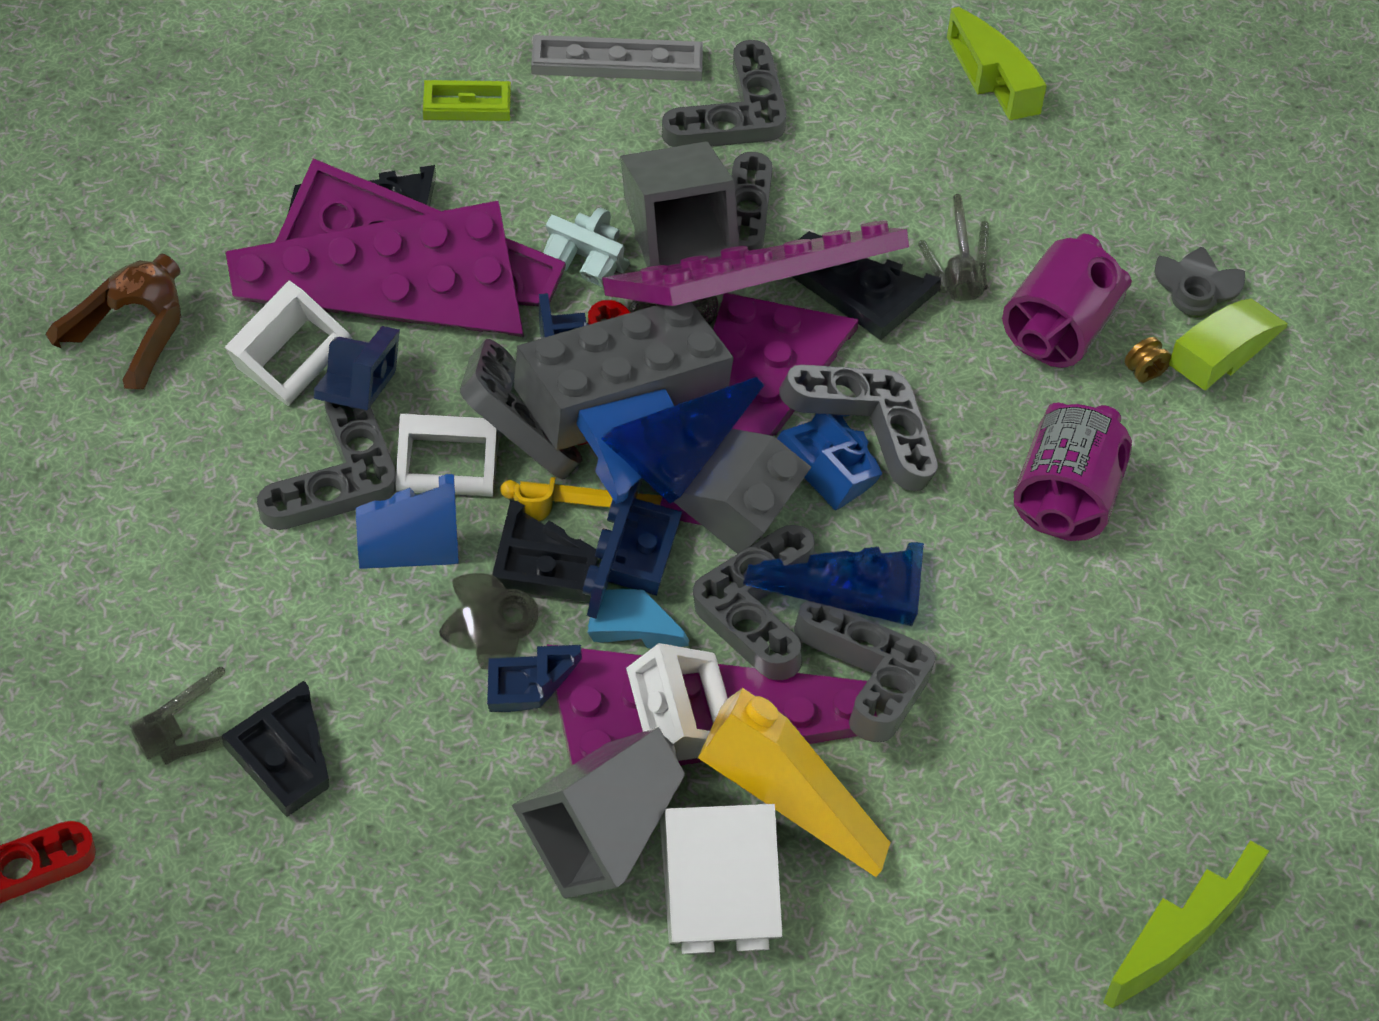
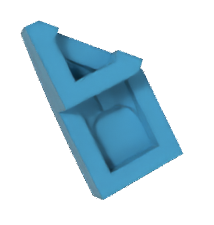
M606 590L597 618L590 617L587 633L593 642L604 643L642 639L646 647L650 649L658 643L678 647L689 645V638L682 628L644 590Z

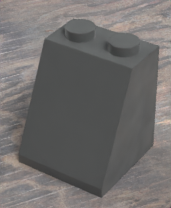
M708 141L620 156L624 198L647 267L680 264V260L693 256L718 257L721 256L720 251L722 249L739 246L734 179Z
M659 727L604 744L512 805L564 899L617 888L623 884L681 783L685 773L677 760L676 749L671 741L663 735Z

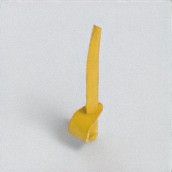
M556 477L550 478V484L520 481L519 485L513 480H507L502 483L500 488L501 494L505 498H514L513 501H518L525 505V513L538 521L544 520L550 514L553 501L610 507L613 500L607 490L555 484ZM638 494L636 499L660 505L663 495Z

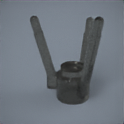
M957 193L953 196L960 254L949 259L944 273L927 242L920 240L918 246L934 276L942 278L939 293L948 292L949 297L954 301L975 300L988 289L986 266L989 222L984 220L980 224L976 261L970 255L962 196Z
M217 667L159 709L128 724L135 741L147 761L160 755L163 763L167 765L180 757L224 747L222 736L177 746L175 741L182 738L183 733L173 716L207 692L211 684L225 675L223 667Z

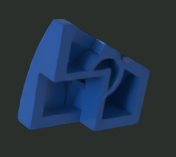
M666 389L579 410L576 425L598 457L595 472L615 503L626 500L630 488L641 478L648 480L656 472L658 464L664 460H670L681 450L683 444L679 418Z
M816 414L810 422L781 431L777 439L811 466V469L804 478L836 511L866 492L878 481L882 472L876 458L868 451V440L864 431H854L844 420L843 417L850 415Z
M454 474L439 476V487L416 495L411 488L396 492L387 500L372 501L356 507L359 569L459 564Z

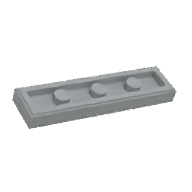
M533 35L531 74L702 81L703 42Z

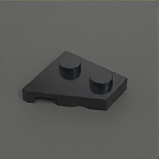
M510 500L492 573V588L590 602L591 596L582 594L590 565L598 566L599 558L595 557L596 549L581 539L569 537L563 528L551 521L544 525L525 513V505L518 501Z
M302 681L222 735L223 746L286 817L329 788V777L325 758L322 754L317 722L315 721L311 704L310 690L305 681Z

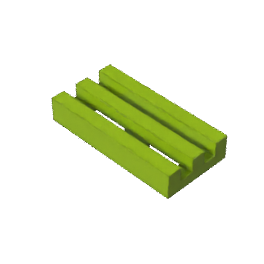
M424 80L423 120L510 121L511 81ZM433 96H458V97H433ZM476 96H502L501 98H476Z

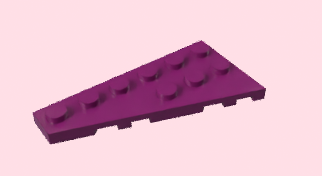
M313 158L275 242L434 213L440 210ZM506 238L518 305L539 306V294L548 293L550 303L566 268V263Z
M499 201L225 251L232 295L236 300L267 304L290 280L307 293L326 312H345L360 314L370 318L433 326L443 325L465 328L471 331H489L524 337Z
M873 221L861 224V231L850 232V230L831 231L822 234L823 238L794 240L783 245L748 251L747 246L722 249L720 251L721 256L718 257L693 256L680 260V264L651 266L636 272L603 277L605 296L676 306L908 248L907 229L889 228L888 221Z
M724 293L713 331L733 356L727 399L688 411L682 430L683 444L681 450L675 454L664 493L715 426L776 436L795 412V410L789 408L782 401L779 395V388L790 368L795 365L830 366L847 339L850 340L858 330L859 319ZM663 493L660 506L682 511L680 521L701 525Z
M582 648V660L555 691L571 766L608 742L643 732L626 669L643 655ZM718 664L728 698L744 688L754 696H760L769 700L777 708L778 712L790 720L809 744L857 736L850 729L849 720L856 697L867 681L797 673L785 680L768 679L755 668ZM699 672L682 674L697 729L710 731L713 721ZM698 758L680 760L678 762L680 766L700 763L703 761H701Z

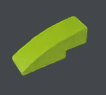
M961 7L951 8L947 39L977 95L994 92L1009 121L1041 114L1047 84L1035 66L1018 47L988 23Z
M1252 298L1240 300L1211 314L1177 339L1169 365L1206 391L1225 373L1230 376L1233 375L1287 327L1288 323Z

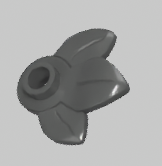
M1199 247L1192 251L1180 262L1166 256H1159L1154 270L1158 282L1171 292L1173 304L1180 311L1196 316L1208 314L1215 308L1216 303L1235 299L1241 293L1246 279L1245 271L1241 269L1218 271L1204 247Z

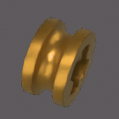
M1149 337L1140 341L1128 352L1124 363L1129 370L1135 371V378L1139 382L1145 383L1161 376L1168 369L1172 354L1168 350L1162 349V343L1158 338Z

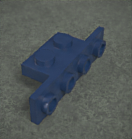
M643 478L630 488L626 500L615 503L612 500L607 521L614 523L612 531L602 529L595 557L602 559L599 567L590 565L582 594L591 596L587 612L588 617L597 618L609 582L631 589L644 590L646 593L657 596L679 527L682 511L636 499Z

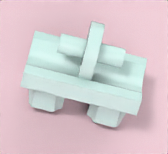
M601 207L597 208L591 217L579 213L576 216L575 223H571L553 214L548 219L545 226L550 237L543 253L566 263L564 271H567L577 253L587 258L580 270L582 278L604 288L603 277L613 276L615 271L624 274L630 264L629 260L623 257V244L616 242L619 238L620 230L610 226L611 213Z

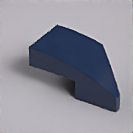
M581 645L537 646V656L489 658L487 692L489 712H514L541 708L582 660Z

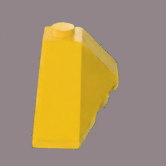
M744 688L729 697L721 706L698 759L764 803L775 804L776 811L877 877L883 869L891 843L790 720L778 712L777 708L769 700L760 696H754Z

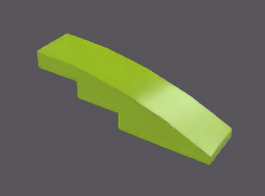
M1250 840L1227 879L1206 869L1183 908L1162 898L1111 980L1103 1003L1111 1008L1118 1006L1158 982L1197 951L1232 914L1258 877L1269 850Z

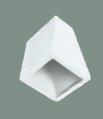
M775 804L665 809L660 818L669 944H681L682 954L714 953V942L736 941L737 951L770 950L769 939L782 937Z

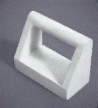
M289 280L225 346V349L237 369L289 406L328 365L330 342L335 337L352 339V337L307 293ZM309 320L330 336L281 385L263 366Z
M400 414L396 492L411 488L414 493H423L439 487V476L442 475L409 473L413 440L486 443L484 477L454 476L455 495L493 497L500 431L484 418Z
M658 643L626 668L642 730L644 732L659 727L663 735L674 745L678 761L698 758L710 731L697 729L682 674L699 672L714 723L721 706L728 699L716 655L712 652Z

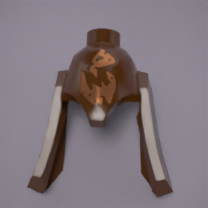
M163 253L159 254L153 261L139 260L126 265L112 274L74 309L52 323L45 335L53 346L61 348L60 342L82 343L111 309L118 310L124 305L129 304L145 306L156 317L148 327L122 379L124 389H145L155 363L180 323L181 308L174 280L181 273L179 266L171 257Z

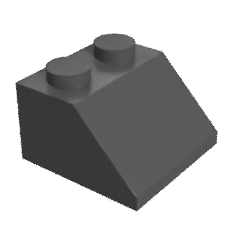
M715 426L664 495L738 554L750 547L765 533L811 469V466L774 436Z

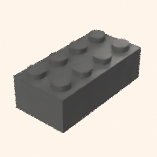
M692 302L676 306L660 304L517 345L514 389L556 451L587 442L576 425L579 410L661 389H666L677 414L727 399L733 356Z

